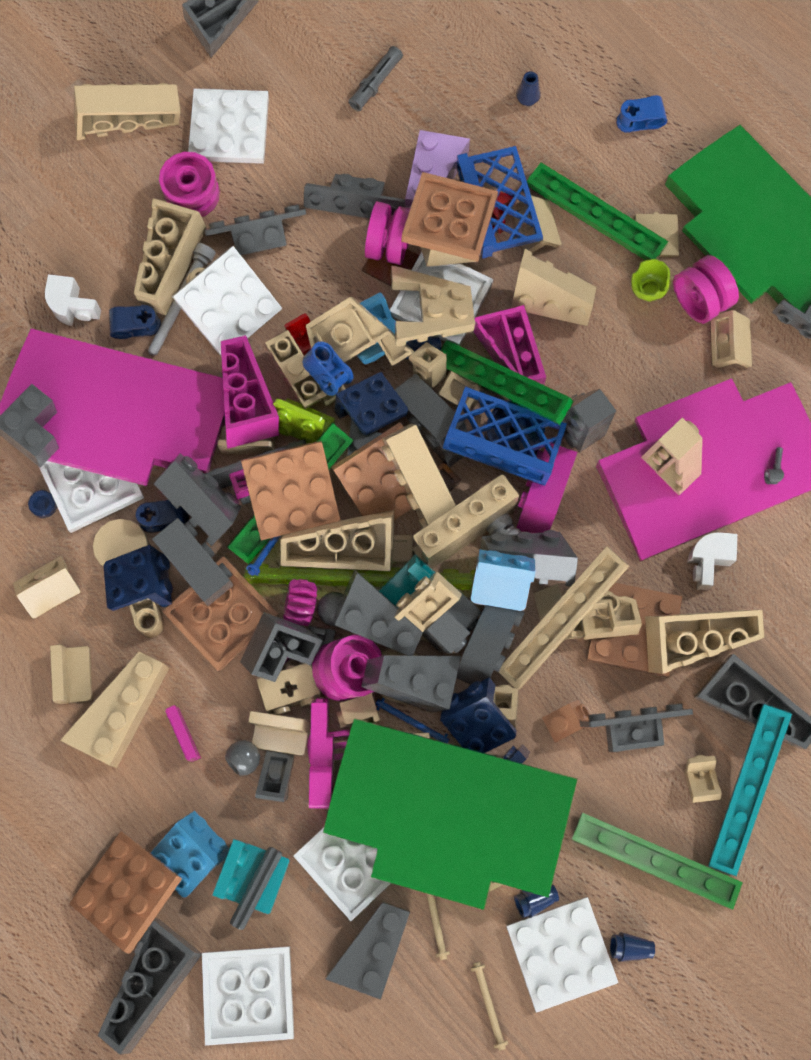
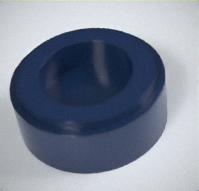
M36 491L29 498V510L38 518H48L57 509L56 502L48 491Z

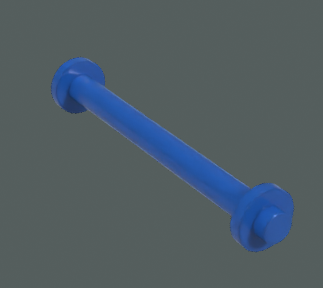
M281 536L271 538L256 561L247 566L250 575L253 576L260 573V565Z
M385 698L377 700L375 705L378 707L376 710L379 711L382 708L420 731L429 733V736L445 743L449 742L450 739L447 738V733L442 735L385 703Z

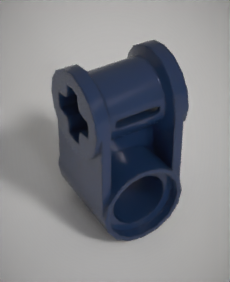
M148 305L113 307L109 310L110 337L129 339L131 337L152 336L157 333L161 326V320L156 315L154 309Z
M168 499L143 503L136 510V519L143 531L147 533L161 532L177 518L183 524L189 521V514L181 506L176 508ZM153 514L151 521L147 522L148 515Z

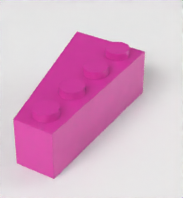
M244 335L221 341L227 449L279 436V416L247 336Z

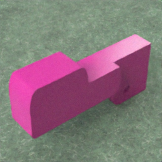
M317 697L316 700L311 702L309 809H329L333 795L334 734H328V697H325V699Z

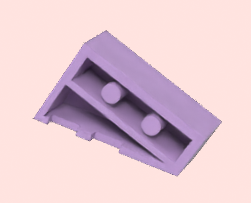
M420 130L405 198L406 208H411L422 172L454 179L457 174V155L469 154V138Z

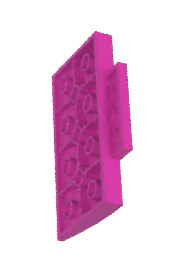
M30 329L2 396L0 415L31 384L51 398L57 413L43 428L55 437L59 449L47 461L144 486L148 484L153 465L167 468L180 453L184 457L188 456L193 459L198 469L204 474L209 472L225 419L223 378Z
M731 378L637 416L634 421L644 442L600 459L596 465L641 562L811 491V422L791 382L743 401ZM683 418L685 421H691L698 428V434L702 437L701 475L678 495L641 457ZM781 447L783 448L781 469L784 472V478L777 484H765V470L773 469L776 448Z

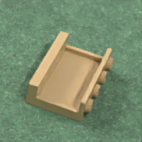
M500 475L416 533L413 539L417 546L412 549V552L420 557L431 569H434L487 532V527L504 514L510 516L514 513L519 498L518 493L506 477Z

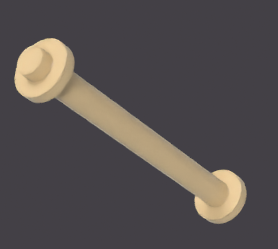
M427 894L439 952L435 955L440 957V960L447 959V955L450 952L445 950L434 895Z
M476 962L473 964L474 967L471 968V972H476L497 1042L494 1044V1048H498L501 1051L506 1049L505 1045L508 1044V1041L503 1040L482 971L485 965Z

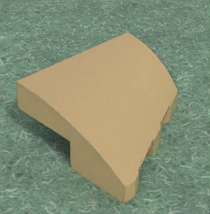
M607 591L580 621L584 640L636 635L639 633L642 625L636 599L626 596L619 597L610 591Z

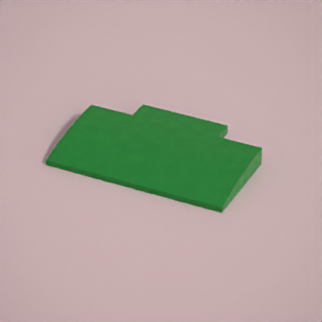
M738 125L669 174L665 186L695 216L694 219L683 227L682 232L705 256H715L723 262L734 277L738 291L751 304L767 292L777 304L785 300L805 313L811 303V196L741 125Z
M355 718L343 754L323 833L378 848L371 874L372 878L484 910L491 881L549 898L578 778Z

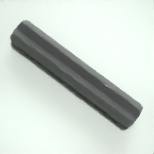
M269 847L265 852L230 920V924L239 930H243L246 927L282 856L281 851Z

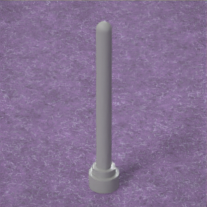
M198 243L193 251L194 263L188 274L196 268H203V266L211 263L216 252L209 246ZM186 278L180 289L186 285ZM175 300L148 348V353L152 356L158 354L181 310V307Z

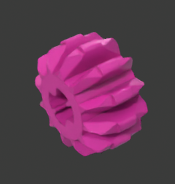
M293 579L289 583L284 606V620L300 626H308L311 623L317 597L315 583L303 579Z

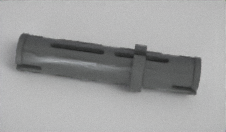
M391 46L369 76L361 80L359 83L360 87L348 100L349 105L354 110L360 112L367 101L378 93V87L403 58V53L399 48Z

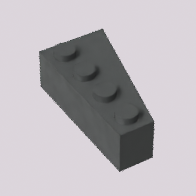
M731 654L725 659L694 697L753 727L756 725L763 703L791 712L792 716L783 741L799 749H807L811 744V716L735 654Z
M158 918L153 920L141 941L138 942L131 965L121 981L123 983L117 997L113 999L98 1034V1037L120 1055L132 1052L202 956L199 950Z

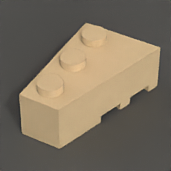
M525 249L511 308L524 305L527 313L588 326L596 287L569 272L567 274L553 267V263L547 260L543 262L532 256L531 251Z
M683 418L641 457L678 495L701 475L702 437L698 434V428L691 421H685Z

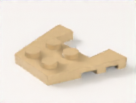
M391 266L392 290L419 291L422 322L396 321V346H404L406 341L415 339L418 342L427 341L428 337L439 334L442 337L474 331L475 319L471 286Z
M353 297L347 298L306 324L311 348L317 342H326L332 346L344 363L377 342L392 366L414 353L407 344L396 346L395 334ZM344 385L339 388L338 393L346 389ZM336 394L333 396L328 395L324 398L326 406L335 401Z

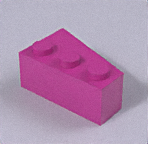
M524 305L474 318L475 326L473 332L495 363L538 383L545 384L546 374Z
M560 446L552 473L546 485L527 480L526 486L530 487L529 493L523 491L518 507L523 508L516 527L521 532L544 533L551 529L578 452ZM544 449V452L538 450L537 459L548 462L550 456L546 449Z

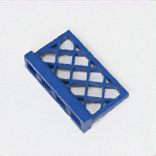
M513 146L468 157L467 153L457 155L456 169L460 182L480 187L488 183L497 188L498 195L503 191L513 197L508 207L496 201L495 207L504 211L499 221L491 217L481 250L482 259L491 257L493 252L543 241V234L517 147ZM511 155L513 157L514 164L511 169L498 163L502 157ZM484 162L491 167L486 175L475 170L474 164ZM494 169L506 174L501 184L489 178ZM510 177L518 180L521 184L517 192L505 186ZM516 200L527 204L528 209L524 215L511 209ZM508 214L520 220L515 229L502 223ZM526 223L534 228L535 234L525 236L518 231L522 224ZM499 228L511 234L508 241L496 242L495 234Z
M465 387L442 448L545 486L552 473L567 423L561 422L559 425L528 409ZM467 397L478 400L481 408L470 412L465 403ZM495 408L503 409L507 417L496 421L490 410ZM485 412L490 423L478 427L474 416ZM521 417L530 420L532 427L521 430L516 419ZM468 419L474 430L464 432L455 428L458 422ZM511 422L516 433L505 437L499 426ZM549 426L559 431L556 437L547 440L542 428ZM493 428L499 439L493 442L488 441L484 438L482 432ZM536 431L541 443L530 446L525 435ZM519 438L525 449L515 451L511 449L508 442ZM545 447L550 456L549 461L545 462L537 459L533 451Z

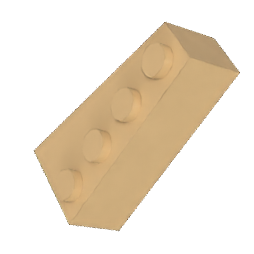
M136 83L133 85L83 84L81 86H74L73 114L77 140L86 139V134L97 133L98 137L108 136V131L120 129L123 133H129L139 126H143L148 130L178 125L180 104L177 85H168L166 83L143 85Z
M153 198L151 205L153 211L151 218L148 220L147 228L149 231L147 241H144L143 261L139 265L134 295L141 305H148L155 312L166 315L173 302L172 296L178 291L194 256L193 251L197 244L200 243L207 227L198 211Z
M411 423L382 438L385 444L381 447L388 461L392 460L396 471H394L395 477L401 486L404 485L408 494L406 496L412 510L416 511L421 529L456 506L416 424Z
M394 510L341 520L283 535L281 538V566L390 571L393 564Z
M762 610L645 616L649 672L664 674L677 667L686 666L694 663V661L712 657L725 650L734 649L764 638Z
M138 652L60 741L117 768L169 668L164 663Z

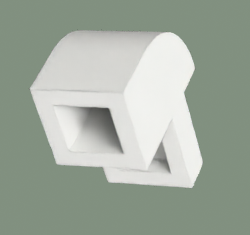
M48 274L45 299L60 322L72 326L74 317L82 321L100 319L101 309L97 301L78 298L80 288L73 277Z
M711 533L700 539L692 548L687 563H698V565L694 566L693 581L697 582V590L708 591L713 586L714 565L731 566L736 562L737 534Z

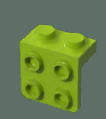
M289 398L286 401L276 399L273 403L279 416V433L305 440L307 444L315 442L331 422L335 424V418L310 407L304 409L300 403Z

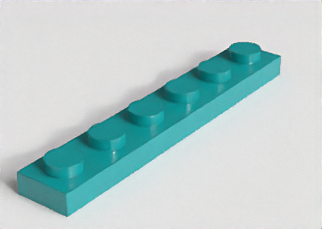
M762 704L708 863L709 867L737 877L792 716L791 712Z

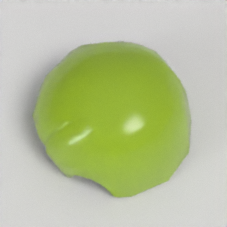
M657 259L642 261L639 269L632 274L631 287L633 293L638 298L649 302L664 297L671 286L670 268L663 261Z

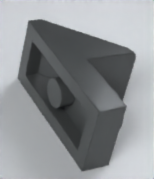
M266 751L255 798L285 802L288 799L294 755Z

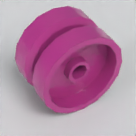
M196 152L178 153L165 161L160 170L159 183L166 202L198 211L201 217L213 211L219 201L220 189L211 162L205 156Z
M376 201L366 236V258L380 260L386 248L387 262L402 265L409 244L401 242L410 208L399 206L395 210L394 215H392L390 204Z
M707 255L695 262L692 267H688L676 274L673 279V287L679 303L686 313L698 323L705 324L718 316L719 312H723L737 304L739 299L738 287L734 277L723 262L715 256Z
M350 635L323 645L317 651L312 663V674L317 688L324 696L334 701H347L374 692L361 687L367 660L382 656L380 649L372 640L360 635Z

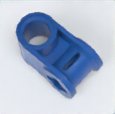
M653 95L647 98L625 101L616 120L617 127L625 133L647 129L654 130L663 127L668 122L662 97Z
M326 342L315 343L303 357V367L319 384L322 391L329 396L337 394L342 385L349 384L354 379L350 367L342 361L332 346Z

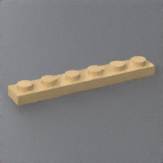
M606 546L502 664L499 673L514 688L520 690L628 569L629 565L612 549Z

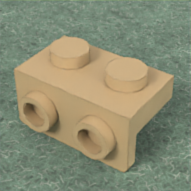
M436 572L430 578L427 576L423 577L414 589L416 591L411 595L406 593L396 604L398 610L394 618L399 621L405 616L423 632L459 601L462 594L440 573Z

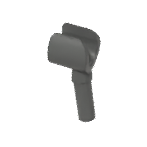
M781 447L776 448L773 469L765 470V484H777L784 478V472L781 469L783 448Z

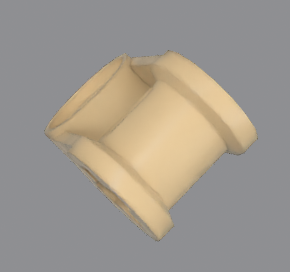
M147 598L129 605L134 624L145 637L155 638L160 635L164 624L158 604ZM155 618V623L151 628H143V623L146 619Z

